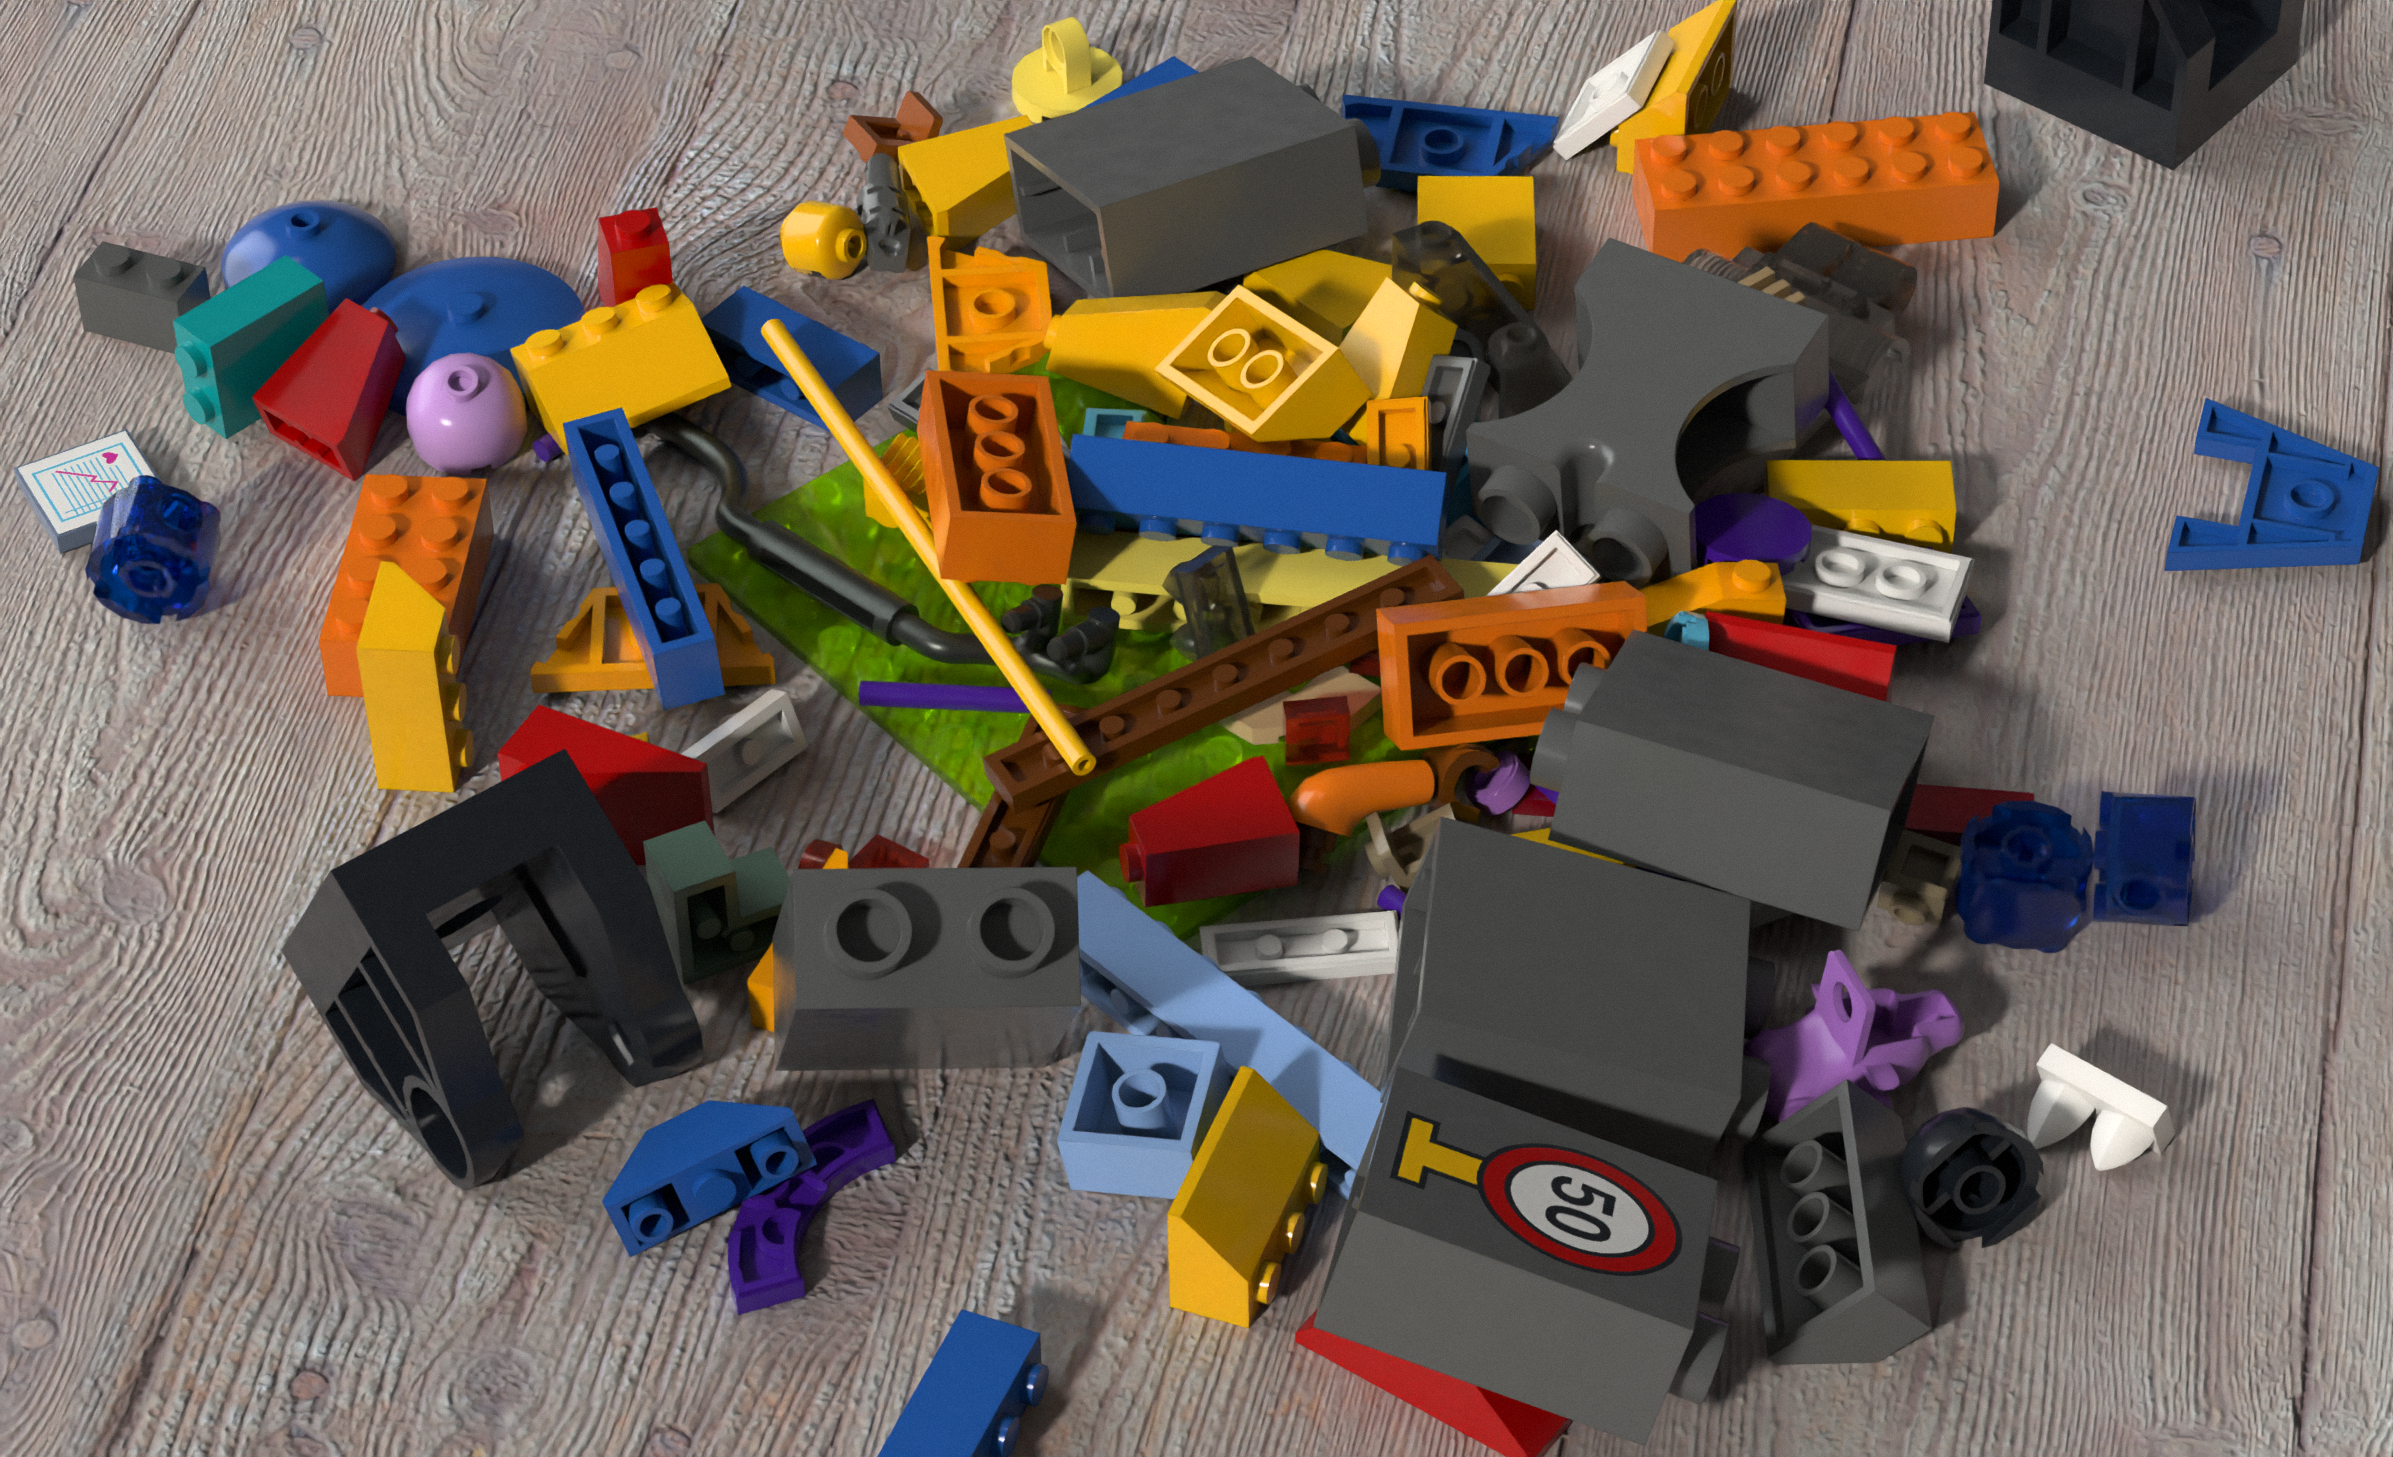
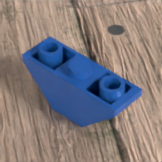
M708 1100L647 1130L602 1202L629 1256L632 1257L816 1165L817 1162L790 1107Z

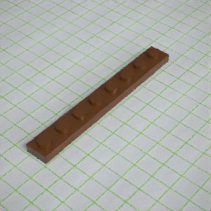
M1430 554L1069 718L1068 721L1096 758L1095 767L1086 775L1078 776L1073 773L1044 730L983 757L985 775L1014 814L1020 813L1378 649L1376 609L1464 599V590L1435 557Z

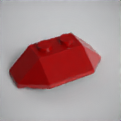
M1318 1308L1295 1332V1342L1506 1457H1543L1571 1425V1420L1314 1328L1313 1325Z

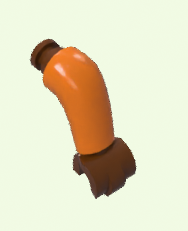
M1462 743L1430 747L1420 756L1419 760L1347 765L1322 770L1304 779L1291 794L1287 802V806L1300 831L1299 867L1328 875L1330 865L1323 863L1326 852L1334 853L1339 835L1352 837L1354 828L1366 816L1376 811L1382 813L1427 803L1436 810L1450 803L1460 819L1477 823L1481 809L1459 802L1455 796V785L1460 774L1466 768L1470 767L1473 770L1488 774L1501 766L1500 761L1492 751L1481 745Z

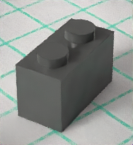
M103 241L73 275L84 331L175 354L174 351L177 347L173 320L211 299L206 267Z

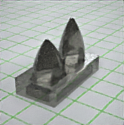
M1213 545L1192 560L1181 562L1169 571L1162 587L1174 600L1183 606L1187 623L1181 625L1171 636L1169 644L1185 658L1194 662L1256 634L1232 546Z

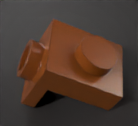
M907 91L896 118L850 115L842 134L859 152V157L865 163L869 161L870 156L883 152L894 158V161L899 166L898 147L938 137L943 118L919 92Z

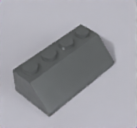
M1848 1079L1744 1146L1768 1359L1777 1365L1878 1363L1932 1329L1917 1221L1899 1171L1906 1148L1902 1117Z

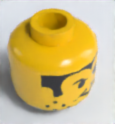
M808 200L799 204L784 219L780 228V247L788 265L796 272L805 275L841 280L849 276L858 267L867 249L863 222L853 209L846 206Z

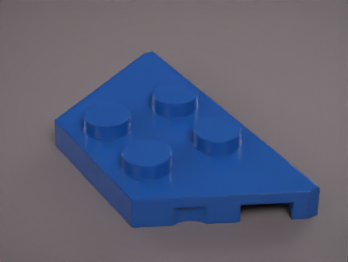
M1345 94L1342 97V117L1347 120L1353 118L1361 120L1367 126L1375 141L1381 166L1380 180L1375 186L1398 189L1404 192L1417 191L1418 176H1516L1551 146L1558 134L1559 117Z

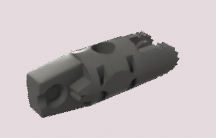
M883 152L880 154L875 153L866 162L864 172L866 183L864 187L862 186L856 198L857 213L863 222L864 234L867 239L865 255L872 271L904 273L909 243L912 238L907 194L901 186L899 168L894 158Z

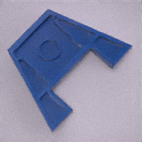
M2206 398L2197 431L2194 454L2253 464L2238 526L2176 515L2167 551L2165 571L2360 564L2379 467Z

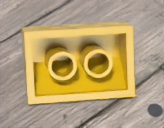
M1717 0L1669 30L1667 35L1675 44L1644 105L1637 112L1611 129L1610 145L1617 147L1616 171L1633 175L1635 139L1657 138L1662 135L1682 136L1709 133L1732 88L1738 0Z
M674 282L668 285L658 284L646 287L638 292L634 299L612 308L599 307L590 310L581 317L580 321L558 330L546 329L536 332L528 337L524 344L510 349L531 412L566 455H569L563 428V423L622 407L630 428H634L732 387L729 376L693 303Z
M1238 285L1155 368L1160 377L1257 442L1331 437L1373 395L1337 346L1241 285Z
M381 561L356 647L378 789L454 793L461 767H470L473 755L472 731L462 727L467 701L465 683L456 682L455 678L460 659L459 638L457 635H449L446 608L396 563Z
M1240 1066L1167 1213L1170 1307L1248 1329L1260 1304H1270L1273 1301L1281 1276L1280 1262L1285 1252L1290 1254L1296 1252L1304 1229L1305 1216L1303 1213L1308 1203L1315 1205L1319 1203L1328 1176L1327 1164L1320 1163V1133L1255 1069Z

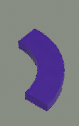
M874 1098L844 1108L802 1130L817 1164L741 1202L742 1206L734 1223L733 1231L729 1234L728 1267L731 1292L738 1315L805 1297L804 1280L799 1268V1257L803 1239L815 1215L836 1192L851 1181L874 1169L896 1162L894 1143Z

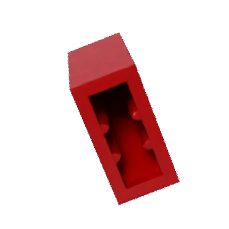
M657 207L644 210H628L617 215L598 218V290L603 307L612 308L634 299L637 293L646 287L673 283L669 241Z
M346 298L252 396L269 432L355 482L363 473L406 360V356L395 336L398 328L393 320L376 307H371L367 310Z
M1252 757L1130 815L1129 843L1121 844L1119 847L1121 872L1125 883L1135 884L1145 908L1298 885L1300 831L1265 757Z

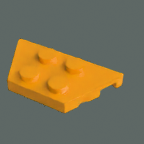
M927 236L938 371L1009 374L1049 358L1051 350L1043 347L1045 335L1052 320L1047 263L1022 256L1009 257L1000 251L980 246L975 250L974 256L946 250V238Z
M718 583L693 584L715 637L723 685L775 684L776 677L773 657L769 652L762 654L753 641L751 627L742 615L732 610L731 600ZM616 587L593 588L579 606V614L574 619L567 621L556 635L557 649L546 663L536 661L531 667L530 673L533 693L655 689Z

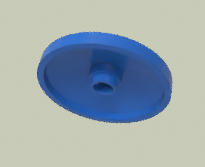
M463 257L439 261L416 268L381 287L363 305V308L367 310L371 307L380 309L393 320L398 328L395 336L406 356V360L388 409L407 417V397L414 380L432 362L450 354L469 352L489 357L509 370L524 396L526 412L530 411L510 349L524 344L528 337L536 332L546 329L558 330L580 321L581 317L585 314L584 307L577 294L558 276L526 262L499 257Z

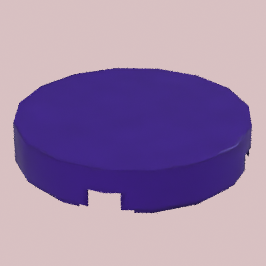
M1732 493L1716 495L1698 503L1695 507L1697 560L1704 565H1707L1708 559L1713 562L1757 560L1763 563H1778L1782 577L1794 571L1796 562L1801 561L1804 564L1809 558L1812 525L1801 511L1784 501L1760 494Z

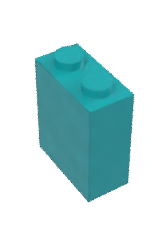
M285 255L173 320L177 342L174 353L176 361L182 370L186 392L183 395V403L195 422L201 425L206 424L222 437L228 439L262 418L252 396L329 317L324 281Z

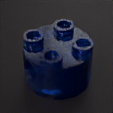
M150 475L134 477L129 482L127 488L118 490L103 503L97 520L85 572L87 581L90 577L95 584L93 594L98 601L120 617L143 624H160L162 616L177 614L176 621H180L193 615L206 601L221 543L219 528L221 515L217 507L209 502L201 501L188 491L163 484L156 477Z
M2102 791L2099 816L2100 830H2096L2094 869L2099 870V882L2105 883H2096L2094 921L2189 926L2194 881L2192 879L2193 862H2195L2196 847L2195 797Z
M2006 801L1993 805L1992 815L1984 817L1979 821L1978 813L1968 821L1960 841V877L1955 888L1957 913L1964 921L1963 930L1968 939L1982 945L1994 943L2012 949H2037L2043 953H2056L2067 947L2070 935L2080 928L2087 911L2086 886L2094 860L2091 836L2084 827L2081 835L2076 828L2071 826L2072 816L2058 807L2036 801Z

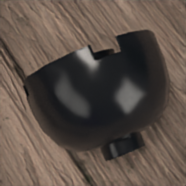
M1960 1107L1940 1112L1923 1123L1909 1139L1899 1169L1905 1192L1918 1225L1929 1238L1946 1248L1958 1250L1960 1249L1955 1242L1982 1236L1981 1248L1996 1245L2017 1232L2037 1208L2041 1196L2035 1189L2039 1180V1171L2044 1175L2043 1161L2021 1129L1992 1110Z

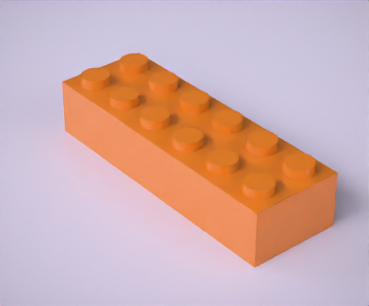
M1946 112L1941 115L1904 118L1893 116L1880 120L1833 121L1828 124L1775 126L1768 129L1744 131L1721 130L1706 134L1662 135L1657 138L1635 139L1632 195L1647 250L1674 261L1685 263L1994 237L2000 182L1975 112Z

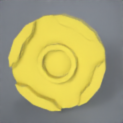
M1068 17L1045 25L1042 29V47L1024 56L1014 67L1012 99L1022 115H1027L1032 122L1041 123L1043 122V116L1053 119L1076 112L1122 86L1123 71L1115 58L1102 49L1091 47L1079 21L1074 17Z

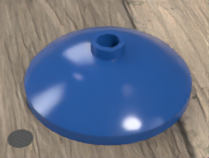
M307 200L277 206L248 221L229 240L221 260L223 280L228 289L285 255L289 256L324 281L330 316L346 298L361 306L375 292L386 285L396 267V250L390 231L373 215L341 202Z

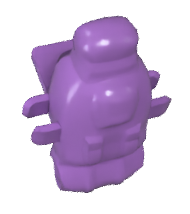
M1835 950L1828 953L1821 983L1812 984L1813 995L1817 1000L1816 1005L1807 1007L1805 1017L1797 1019L1788 1026L1761 1031L1743 1046V1055L1766 1060L1770 1063V1085L1763 1114L1778 1124L1846 1079L1892 1110L1891 1100L1886 1093L1897 1089L1913 1079L1923 1068L1929 1057L1946 1047L1956 1045L1963 1037L1965 1024L1958 1007L1941 990L1930 989L1915 994L1901 995L1887 988L1866 989L1841 950ZM1843 984L1846 986L1848 992L1846 993L1842 989Z

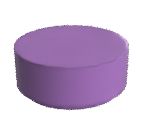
M1502 751L1494 753L1500 761V767L1488 774L1472 770L1467 779L1465 787L1466 796L1478 809H1481L1480 812L1484 815L1493 816L1507 811L1523 797L1529 787L1530 770L1513 752Z

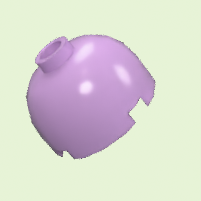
M470 352L447 355L432 362L414 380L407 397V429L414 448L422 460L436 470L445 473L467 476L473 475L472 469L483 468L491 464L493 470L504 465L520 449L528 430L525 399L513 375L495 360Z

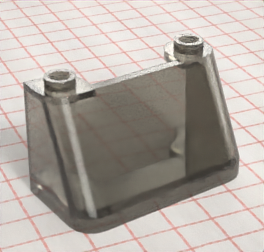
M1426 221L1393 233L1392 280L1408 289L1414 281H1417L1444 300L1439 310L1458 325L1457 329L1466 330L1478 338L1485 352V363L1491 366L1487 381L1499 394V419L1521 414L1543 404L1561 392L1574 379L1543 331L1457 230L1440 221Z

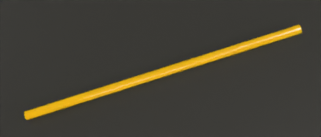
M779 319L768 320L761 328V334L1073 773L1082 776L1091 772L1096 765L1094 755L971 584L958 580L940 579L933 531L782 321Z

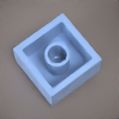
M1088 1031L1057 1137V1144L1070 1189L1175 1199L1231 1087L1221 1042Z

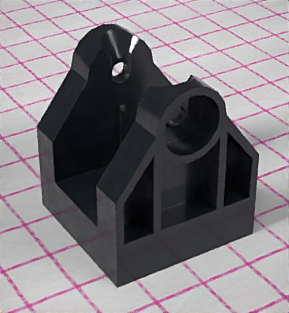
M1992 0L1984 84L2170 170H2174L2296 64L2305 0Z
M566 749L543 759L330 870L281 949L362 1086L428 1152L439 1170L452 1184L464 1191L473 1189L493 1178L497 1170L509 1159L510 1154L524 1141V1135L516 1112L502 1086L469 985L450 956L449 950L499 924L539 991L606 1054L615 1069L636 1088L665 1080L701 1062L704 1052L702 1033L695 1012L682 989L650 886Z

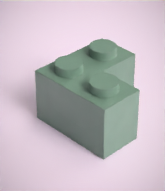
M706 821L643 841L648 885L657 907L678 976L683 985L753 962L764 956L773 942L772 938L790 881L789 875L772 847L729 861Z

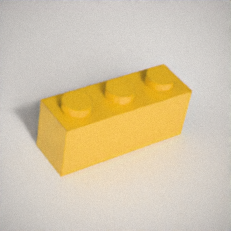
M1766 460L1764 495L1784 501L1798 509L1805 515L1811 525L1921 548L1931 547L1935 551L1952 554L1957 509L1951 461Z

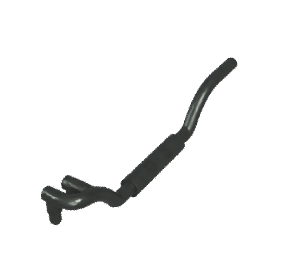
M673 411L639 425L709 468L717 477L721 487L720 500L715 510L717 525L728 538L747 549V555L751 561L891 646L895 647L904 644L925 657L948 664L997 666L974 633H952L938 629L919 617V610L914 604L773 520L762 523L747 514L751 493L748 472L738 455L720 439ZM1041 584L1032 589L1031 598L1024 600L1020 603V606L1004 613L1001 624L1007 633L1015 635L1024 632L1016 637H1008L1033 672L1067 683L1085 685L1096 683L1109 671L1115 654L1120 615L1116 610L1108 607L1092 608L1089 611L1088 620L1068 628L1064 634L1057 636L1063 592L1053 585Z

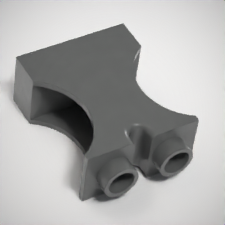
M1608 238L1574 284L1579 373L1561 392L1543 404L1511 417L1472 423L1466 431L1472 513L1474 516L1479 517L1484 525L1494 534L1508 542L1520 545L1531 544L1537 539L1544 542L1555 530L1567 540L1576 528L1583 525H1595L1585 540V551L1591 563L1598 571L1612 581H1626L1631 586L1637 587L1647 582L1657 584L1697 569L1695 505L1691 498L1702 485L1718 472L1738 461L1765 452L1794 449L1802 440L1829 401V315Z

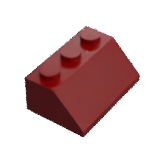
M1707 611L1705 617L1708 620L1709 651L1891 703L1896 645Z

